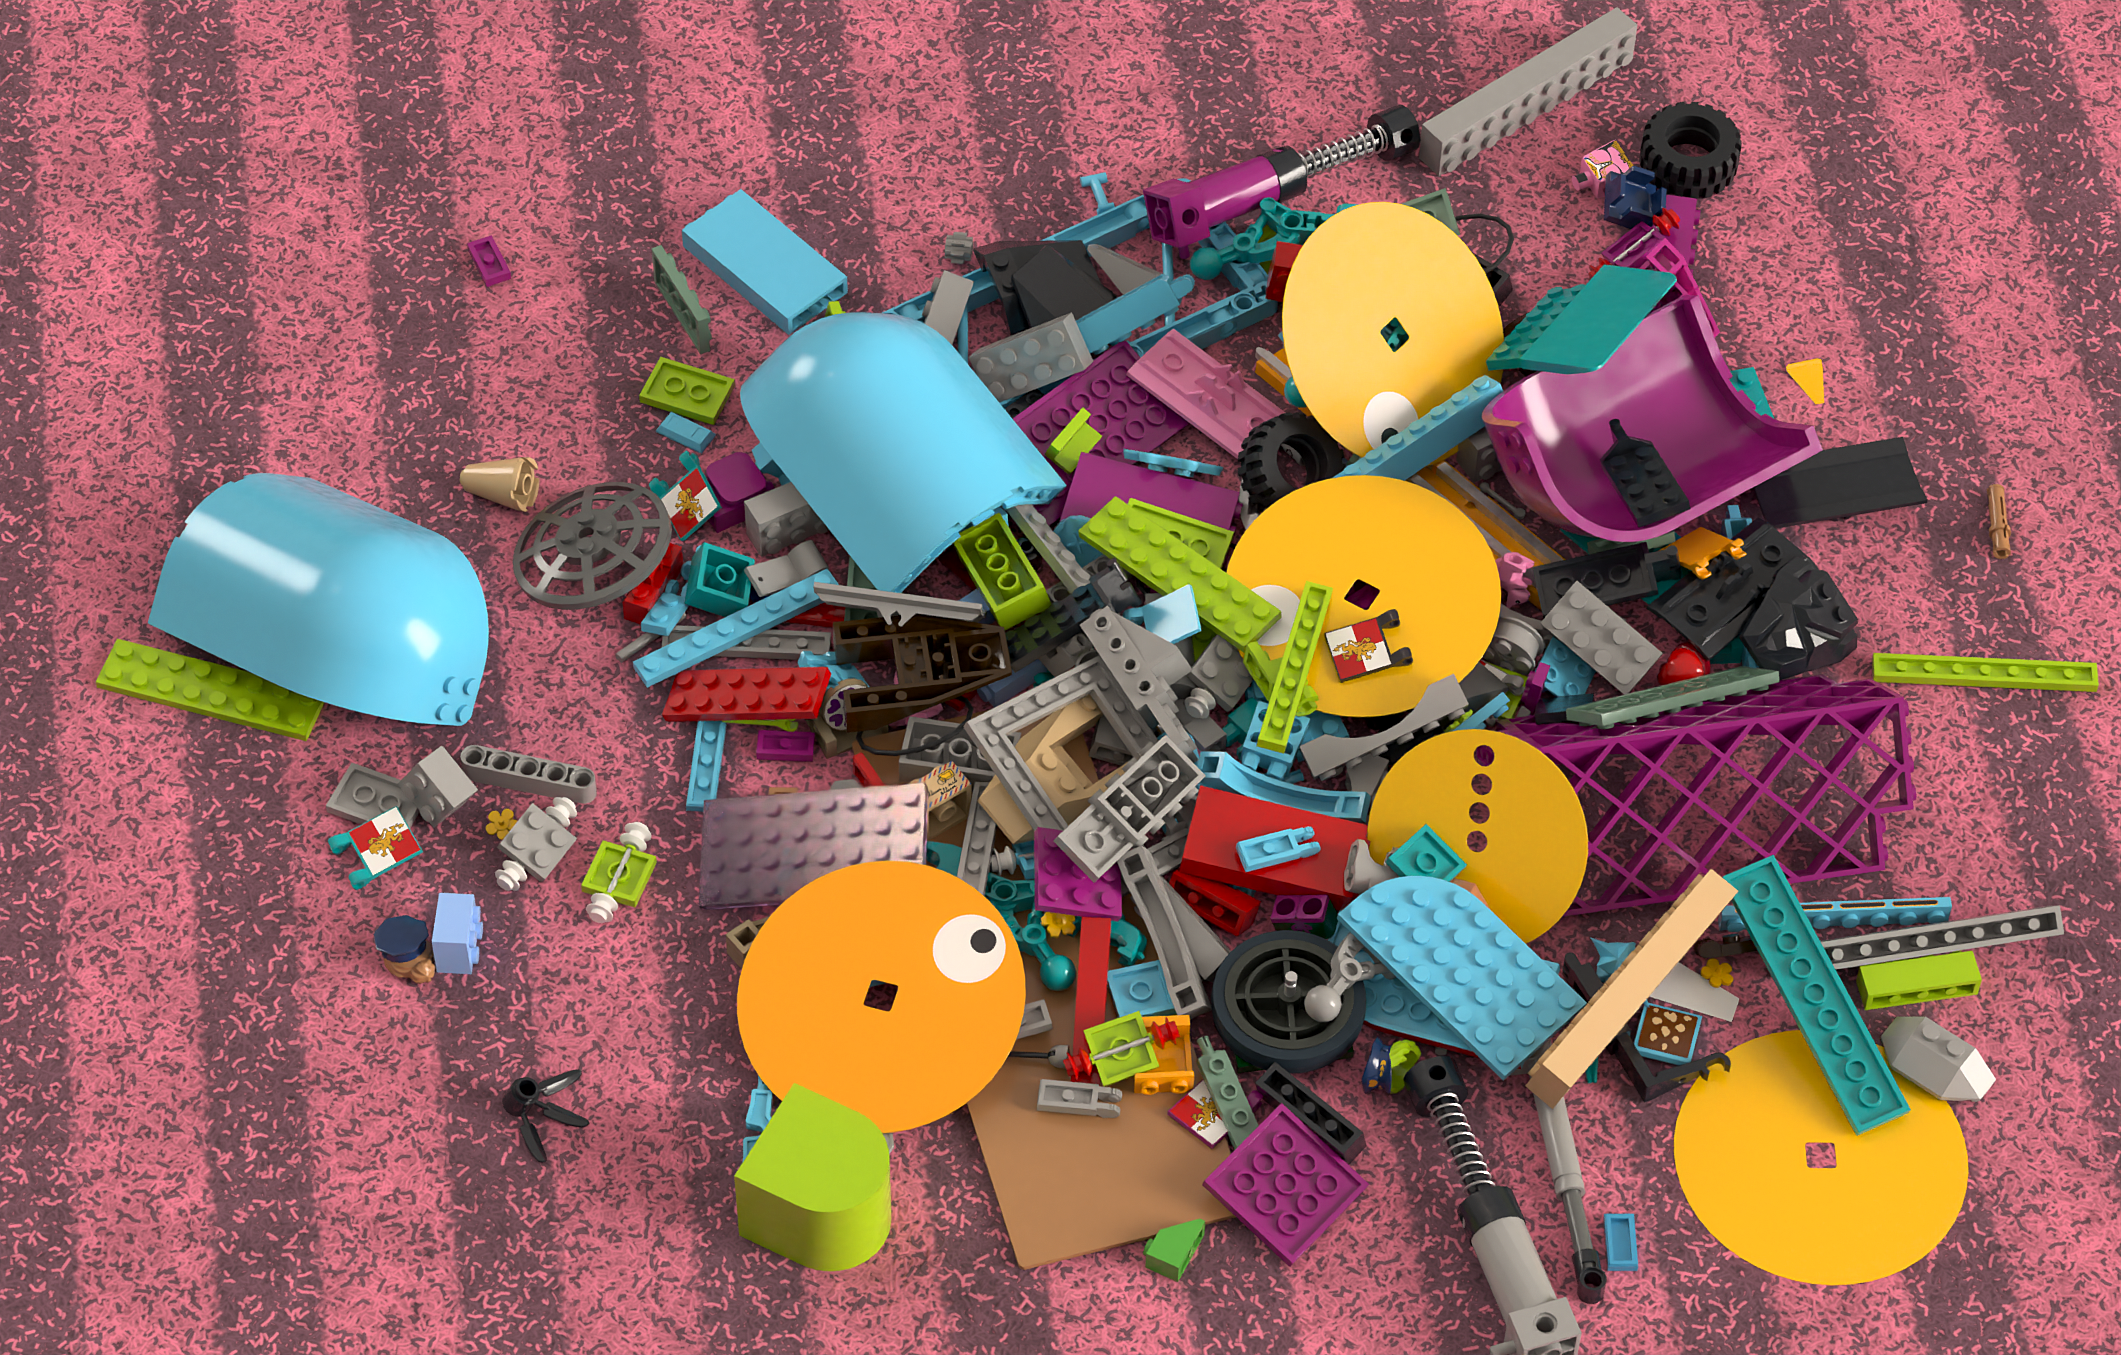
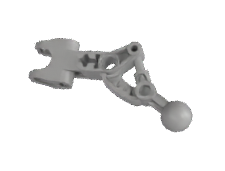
M1357 839L1351 845L1344 871L1345 890L1358 893L1360 896L1366 890L1381 882L1398 878L1399 876L1385 862L1399 848L1393 847L1387 853L1384 865L1375 863L1370 857L1365 840ZM1349 932L1341 941L1331 959V980L1327 985H1319L1308 991L1304 1001L1305 1010L1310 1018L1317 1022L1331 1021L1338 1016L1341 1009V994L1356 981L1372 979L1377 974H1382L1389 980L1395 979L1396 976ZM1363 949L1376 964H1373L1371 961L1358 962L1354 957Z

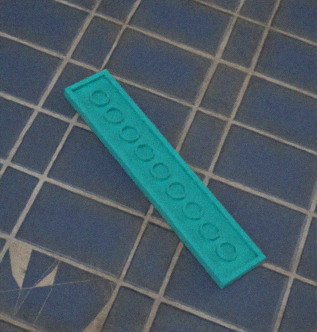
M1769 856L1723 876V879L1738 890L1731 902L1856 1136L1908 1114L1911 1110L1775 856Z

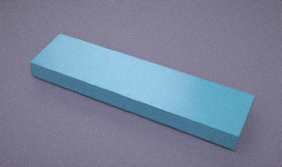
M698 721L686 811L715 812L726 722Z

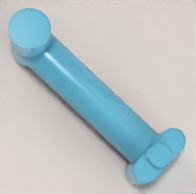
M1106 172L1080 177L1082 188L1091 186L1098 203L1097 215L1115 207L1113 202L1108 203L1101 185L1108 182Z

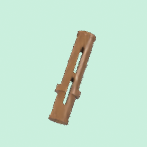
M1993 484L1987 488L1991 522L1989 537L1993 542V556L1998 559H2005L2009 557L2008 555H2011L2009 544L2011 528L2007 523L2004 487L2000 484Z

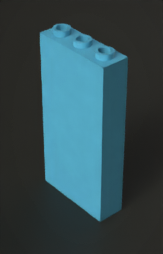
M742 189L733 195L727 196L723 202L713 209L707 210L703 216L687 224L682 230L683 247L788 335L826 309L828 302L837 301L848 293L847 276Z

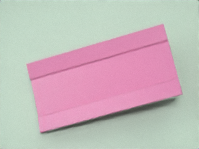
M1172 329L1163 336L1126 374L1237 459L1238 453L1244 450L1241 448L1244 438L1249 437V432L1253 428L1285 413L1245 383L1239 370L1233 374L1229 371L1233 367L1231 364H1220L1175 329Z

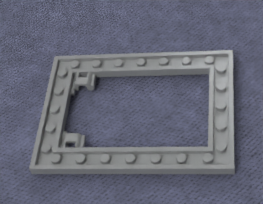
M1100 655L967 721L963 726L1034 831L1037 827L1065 830L1068 825L1007 737L1008 735L1090 694L1127 749L1137 760L1142 757L1139 752L1150 741L1154 745L1159 741ZM1196 794L1188 802L1182 799L1179 802L1182 808L1171 818L1167 815L1162 818L1167 829L1166 837L1161 839L1162 842L1148 848L1160 876L1181 866L1198 797ZM1121 873L1122 898L1131 892L1129 891L1124 881L1123 875Z

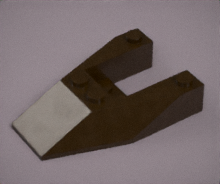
M915 614L903 626L898 625L901 615L891 616V625L887 624L884 617L833 622V644L837 665L895 659L898 684L843 690V709L847 733L876 730L1011 676L1012 669L1004 627L923 614Z

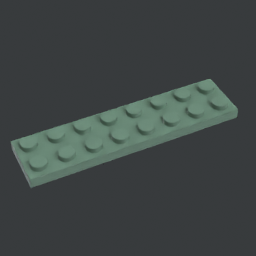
M1740 666L1566 709L1567 720L1579 722V726L1597 725V729L1613 728L1616 722L1623 724L1634 723L1637 721V717L1653 718L1659 716L1661 711L1668 713L1681 711V706L1685 705L1687 707L1702 706L1705 700L1716 702L1725 700L1726 695H1746L1747 690L1750 689L1753 691L1769 689L1768 685L1780 682L1779 671Z

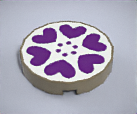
M855 678L837 682L838 686L835 688L830 687L825 692L819 711L824 722L831 729L838 731L846 730L843 690L868 687L865 682Z

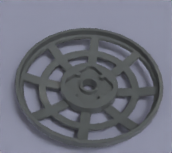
M604 482L574 490L547 505L525 527L514 549V575L520 588L529 598L549 608L578 610L610 602L637 587L660 564L671 540L672 525L670 516L664 503L655 493L633 483ZM604 491H630V493L624 495L623 497L613 494L594 495L595 493ZM642 495L650 498L659 512L660 519H643L638 507L632 501ZM593 501H614L605 510L592 509ZM581 505V512L568 519L561 517L568 510ZM624 506L627 507L633 515V520L617 522L614 514ZM543 522L544 524L536 535L533 547L522 552L532 532ZM551 524L560 527L554 538L542 542ZM660 528L654 547L644 561H642L632 552L641 539L643 529ZM633 529L631 538L626 546H620L618 543L621 531ZM556 547L559 556L549 566L544 561L541 552ZM610 553L615 555L606 563L593 568V563L605 558ZM533 556L537 566L544 573L537 587L528 582L520 568V563ZM623 561L635 569L618 582L595 591L594 577L609 572ZM567 562L573 565H581L582 571L565 572L560 571V569ZM553 579L561 581L583 580L584 594L561 596L546 593V590Z

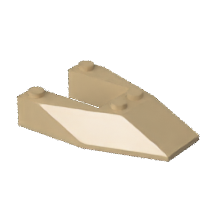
M1090 694L1052 713L1020 738L1015 745V749L1068 826L1091 805L1088 800L1099 789L1103 792L1108 789L1105 784L1116 773L1120 776L1125 773L1122 768L1127 764L1125 763L1095 784H1092L1062 748L1063 745L1095 726L1102 717L1103 712ZM995 774L977 801L1012 844L1034 840L1033 828Z

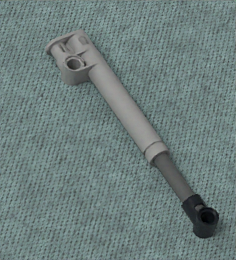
M1551 1039L1524 1062L1522 1070L1517 1068L1510 1075L1528 1074L1539 1058L1551 1047ZM1533 1093L1556 1197L1558 1200L1563 1201L1574 1249L1572 1262L1578 1284L1577 1295L1582 1302L1595 1304L1601 1301L1604 1296L1607 1276L1601 1268L1598 1251L1593 1249L1582 1202L1585 1187L1565 1100L1563 1097L1552 1109ZM1586 1284H1594V1285H1596L1597 1287H1596V1288H1591V1287L1587 1286Z

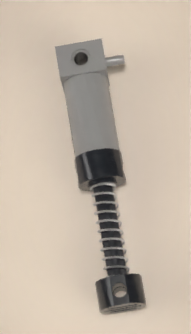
M1437 1056L1419 1062L1406 1072L1403 1078L1404 1085L1416 1113L1422 1117L1436 1118L1437 1120L1434 1125L1441 1128L1438 1134L1445 1137L1442 1144L1449 1147L1446 1153L1449 1156H1453L1451 1164L1457 1166L1455 1174L1461 1175L1459 1184L1465 1185L1463 1193L1469 1195L1459 1205L1457 1209L1458 1217L1470 1245L1474 1248L1506 1324L1504 1343L1490 1346V1354L1578 1355L1582 1332L1566 1297L1557 1299L1512 1189L1507 1186H1495V1183L1491 1181V1174L1487 1172V1164L1482 1162L1483 1155L1478 1152L1479 1146L1474 1142V1135L1470 1133L1471 1127L1466 1123V1116L1462 1114L1463 1109L1460 1105L1466 1100L1468 1090L1455 1060L1450 1056Z

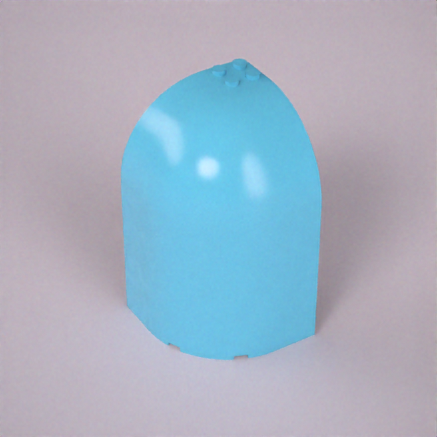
M850 312L821 318L802 327L787 338L741 386L740 399L742 408L752 430L763 447L876 589L880 591L901 593L935 558L960 538L958 532L970 523L975 527L993 516L995 513L993 509L1000 506L1006 510L1024 504H1049L1067 486L947 339L933 328L913 318L871 312Z
M273 473L249 474L244 476V479L235 483L230 481L207 496L185 520V523L188 525L180 537L174 538L167 553L148 624L283 688L335 706L379 717L425 724L461 726L471 718L487 658L488 614L482 587L472 565L459 548L447 538L315 479Z

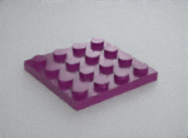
M1281 1103L1204 1180L1202 1186L1291 1267L1367 1189L1369 1183Z

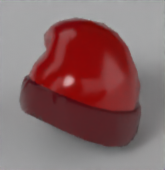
M1690 642L1681 643L1671 652L1667 662L1660 665L1657 675L1658 683L1662 686L1710 674V660L1707 661Z

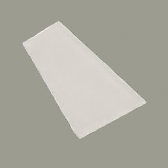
M1679 962L1649 996L1730 1022L1733 1020L1739 1002L1738 997L1721 987H1712L1708 979L1703 978Z

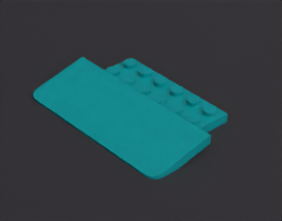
M1603 265L1586 285L1580 284L1568 289H1563L1562 287L1551 288L1486 360L1488 370L1522 368L1566 375L1596 371L1603 367L1676 283L1677 278L1669 272Z

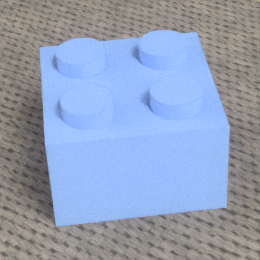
M439 893L432 936V947L438 973L472 974L473 964H478L479 947L476 946L477 939H482L483 923L480 922V906H476L473 894Z

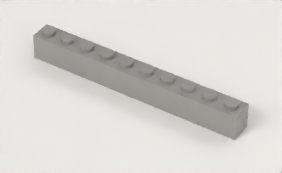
M2060 905L1822 940L1820 942L1834 968L1842 969L2064 934Z

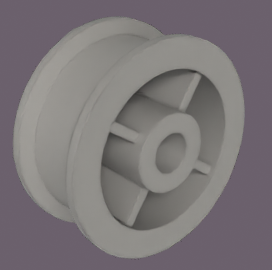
M1499 616L1496 630L1483 658L1488 663L1522 675H1528L1530 671L1534 670V659L1542 654L1545 643L1541 635L1527 623L1513 617Z

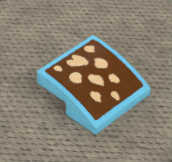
M1648 1003L1649 1007L1644 1005L1634 1042L1640 1055L1676 1065L1691 1062L1702 1016Z

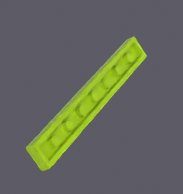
M1309 581L1305 583L1258 737L1257 747L1285 753L1332 596V587Z
M1873 653L1872 674L1873 680L1876 682L2097 692L2099 686L2097 663Z

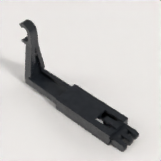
M1567 953L1565 955L1562 975L1568 985L1588 1004L1596 992L1602 988L1603 984L1590 962L1581 965L1574 953ZM1627 1023L1606 1046L1610 1055H1616L1644 1103L1699 1076L1707 1081L1710 1070L1707 1069L1709 1066L1721 1064L1724 1067V1071L1727 1072L1730 1071L1731 1067L1729 1057L1717 1052L1696 1061L1657 1072V1077H1654L1630 1039L1631 1029Z

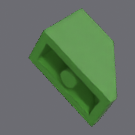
M1196 1219L1159 1230L1155 1239L1150 1238L1144 1248L1143 1255L1146 1256L1145 1268L1178 1282L1204 1237L1205 1220Z

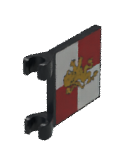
M1396 609L1388 610L1378 617L1324 633L1340 683L1388 668L1408 666L1413 663L1409 647L1401 648L1392 654L1390 653L1382 630L1395 628L1400 625Z

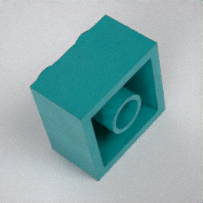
M704 542L691 560L684 604L723 617L746 608L749 602L751 581L744 569L754 565L755 559Z

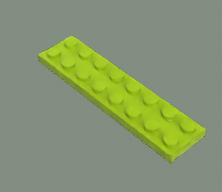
M1116 496L1078 530L1081 539L1108 558H1115L1122 568L1162 596H1166L1190 584L1193 588L1199 621L1244 653L1248 643L1258 641L1282 618L1281 610Z
M121 639L116 640L96 680V686L100 689L307 741L325 703L283 688L251 672Z

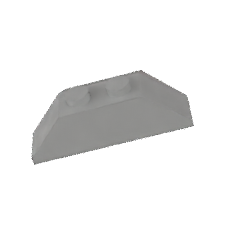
M1897 1016L1881 1035V1043L1884 1046L1890 1068L1940 1100H1971V1102H1978L1996 1081V1078L1975 1047L1927 1017Z

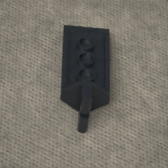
M1619 419L1610 420L1609 425L1614 444L1600 459L1601 467L1638 528L1690 510L1688 498L1653 443L1648 440L1627 436Z
M1647 542L1532 567L1543 618L1547 616L1576 581L1581 583L1606 606L1659 595L1656 582L1669 579L1679 580L1682 577L1677 547L1671 545L1665 550L1649 553Z
M1115 558L1110 559L1106 563L1107 568L1089 578V584L1076 588L1068 597L1052 603L1044 612L1028 618L1020 627L1005 633L1010 664L1014 673L1082 632L1083 629L1080 624L1089 619L1094 611L1108 606L1111 611L1118 614L1130 605L1133 608L1141 605V599L1131 583L1126 582L1128 578Z

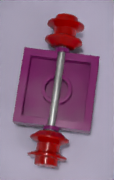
M1662 208V216L1653 215L1652 228L1641 221L1601 253L1603 258H1598L1599 265L1597 267L1589 265V277L1592 278L1603 265L1639 269L1648 260L1646 256L1666 238L1665 236H1670L1669 229L1672 227L1680 228L1678 224L1680 222L1679 216L1673 209L1667 210Z

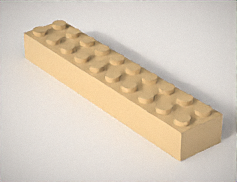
M1710 869L1704 877L1699 873L1685 892L1678 897L1672 907L1655 924L1653 929L1646 934L1634 951L1628 955L1621 966L1609 977L1602 988L1596 992L1588 1004L1577 1014L1570 1025L1558 1036L1551 1047L1539 1058L1528 1072L1532 1078L1526 1084V1087L1553 1109L1718 917L1738 890L1713 869Z

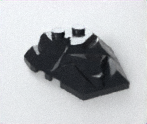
M1795 556L1774 573L1772 577L1774 579L1773 584L1769 590L1764 591L1761 597L1763 602L1759 609L1753 611L1739 636L1760 669L1779 671L1780 681L1804 672L1839 663L1857 648V634L1853 628L1858 624V618L1828 572L1814 570L1808 561Z

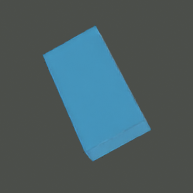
M1604 1214L1607 1271H1638L1634 1214Z

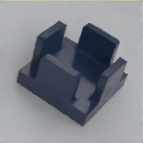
M1632 166L1623 174L1610 171L1605 179L1604 220L1629 229L1643 221L1652 228L1653 215H1661L1663 213L1662 208H1666V189L1661 187L1656 191V186L1649 184L1655 178V173L1637 166Z

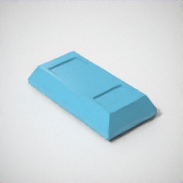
M673 412L669 413L656 430L657 433L701 454L716 436L711 430Z

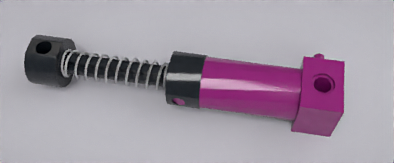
M1396 105L1372 114L1368 118L1367 128L1363 130V133L1356 131L1354 137L1348 134L1346 140L1340 137L1338 143L1331 141L1329 146L1322 144L1321 149L1314 147L1312 152L1306 150L1304 155L1297 153L1288 145L1281 146L1259 154L1255 158L1189 182L1173 178L1143 189L1152 239L1178 247L1180 258L1187 259L1190 257L1188 245L1211 237L1210 227L1260 209V202L1264 198L1270 197L1281 203L1300 196L1306 191L1307 178H1313L1315 175H1321L1323 172H1330L1332 168L1338 169L1340 165L1346 166L1349 162L1354 163L1357 159L1363 160L1365 156L1370 157L1374 153L1381 159L1390 161L1416 151L1421 141L1418 123L1413 113L1407 107Z

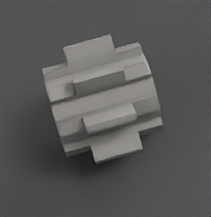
M954 232L953 235H947L945 259H951L953 264H964L965 261H971L973 237H967V233Z

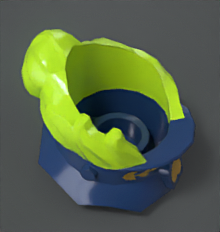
M1379 1037L1375 1038L1361 1079L1365 1094L1374 1089L1385 1090L1388 1095L1397 1094L1403 1090V1078L1406 1072L1421 1057V1051L1415 1042L1403 1040L1394 1042L1391 1046L1383 1044Z

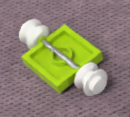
M640 822L625 825L626 833L620 836V841L624 846L602 841L581 885L582 892L592 895V903L587 905L586 911L589 917L597 923L612 921V912L618 909L617 903L636 908L657 863L656 856L643 852L647 848L645 842L649 841L652 835L648 827Z

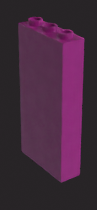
M1081 452L1060 522L1069 516L1082 515L1092 518L1116 496L1126 504H1128L1130 498L1233 531L1235 536L1236 527L1232 525L1235 518L1240 519L1243 503H1239L1240 492ZM1229 551L1224 560L1223 567H1225L1227 564Z

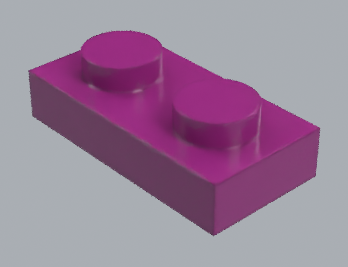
M492 235L467 243L468 252L486 287L511 279V272Z
M1542 662L1539 663L1536 672L1530 671L1521 697V702L1525 703L1524 707L1531 711L1530 715L1535 713L1538 699L1542 695L1550 665Z
M758 730L757 760L813 762L815 732Z

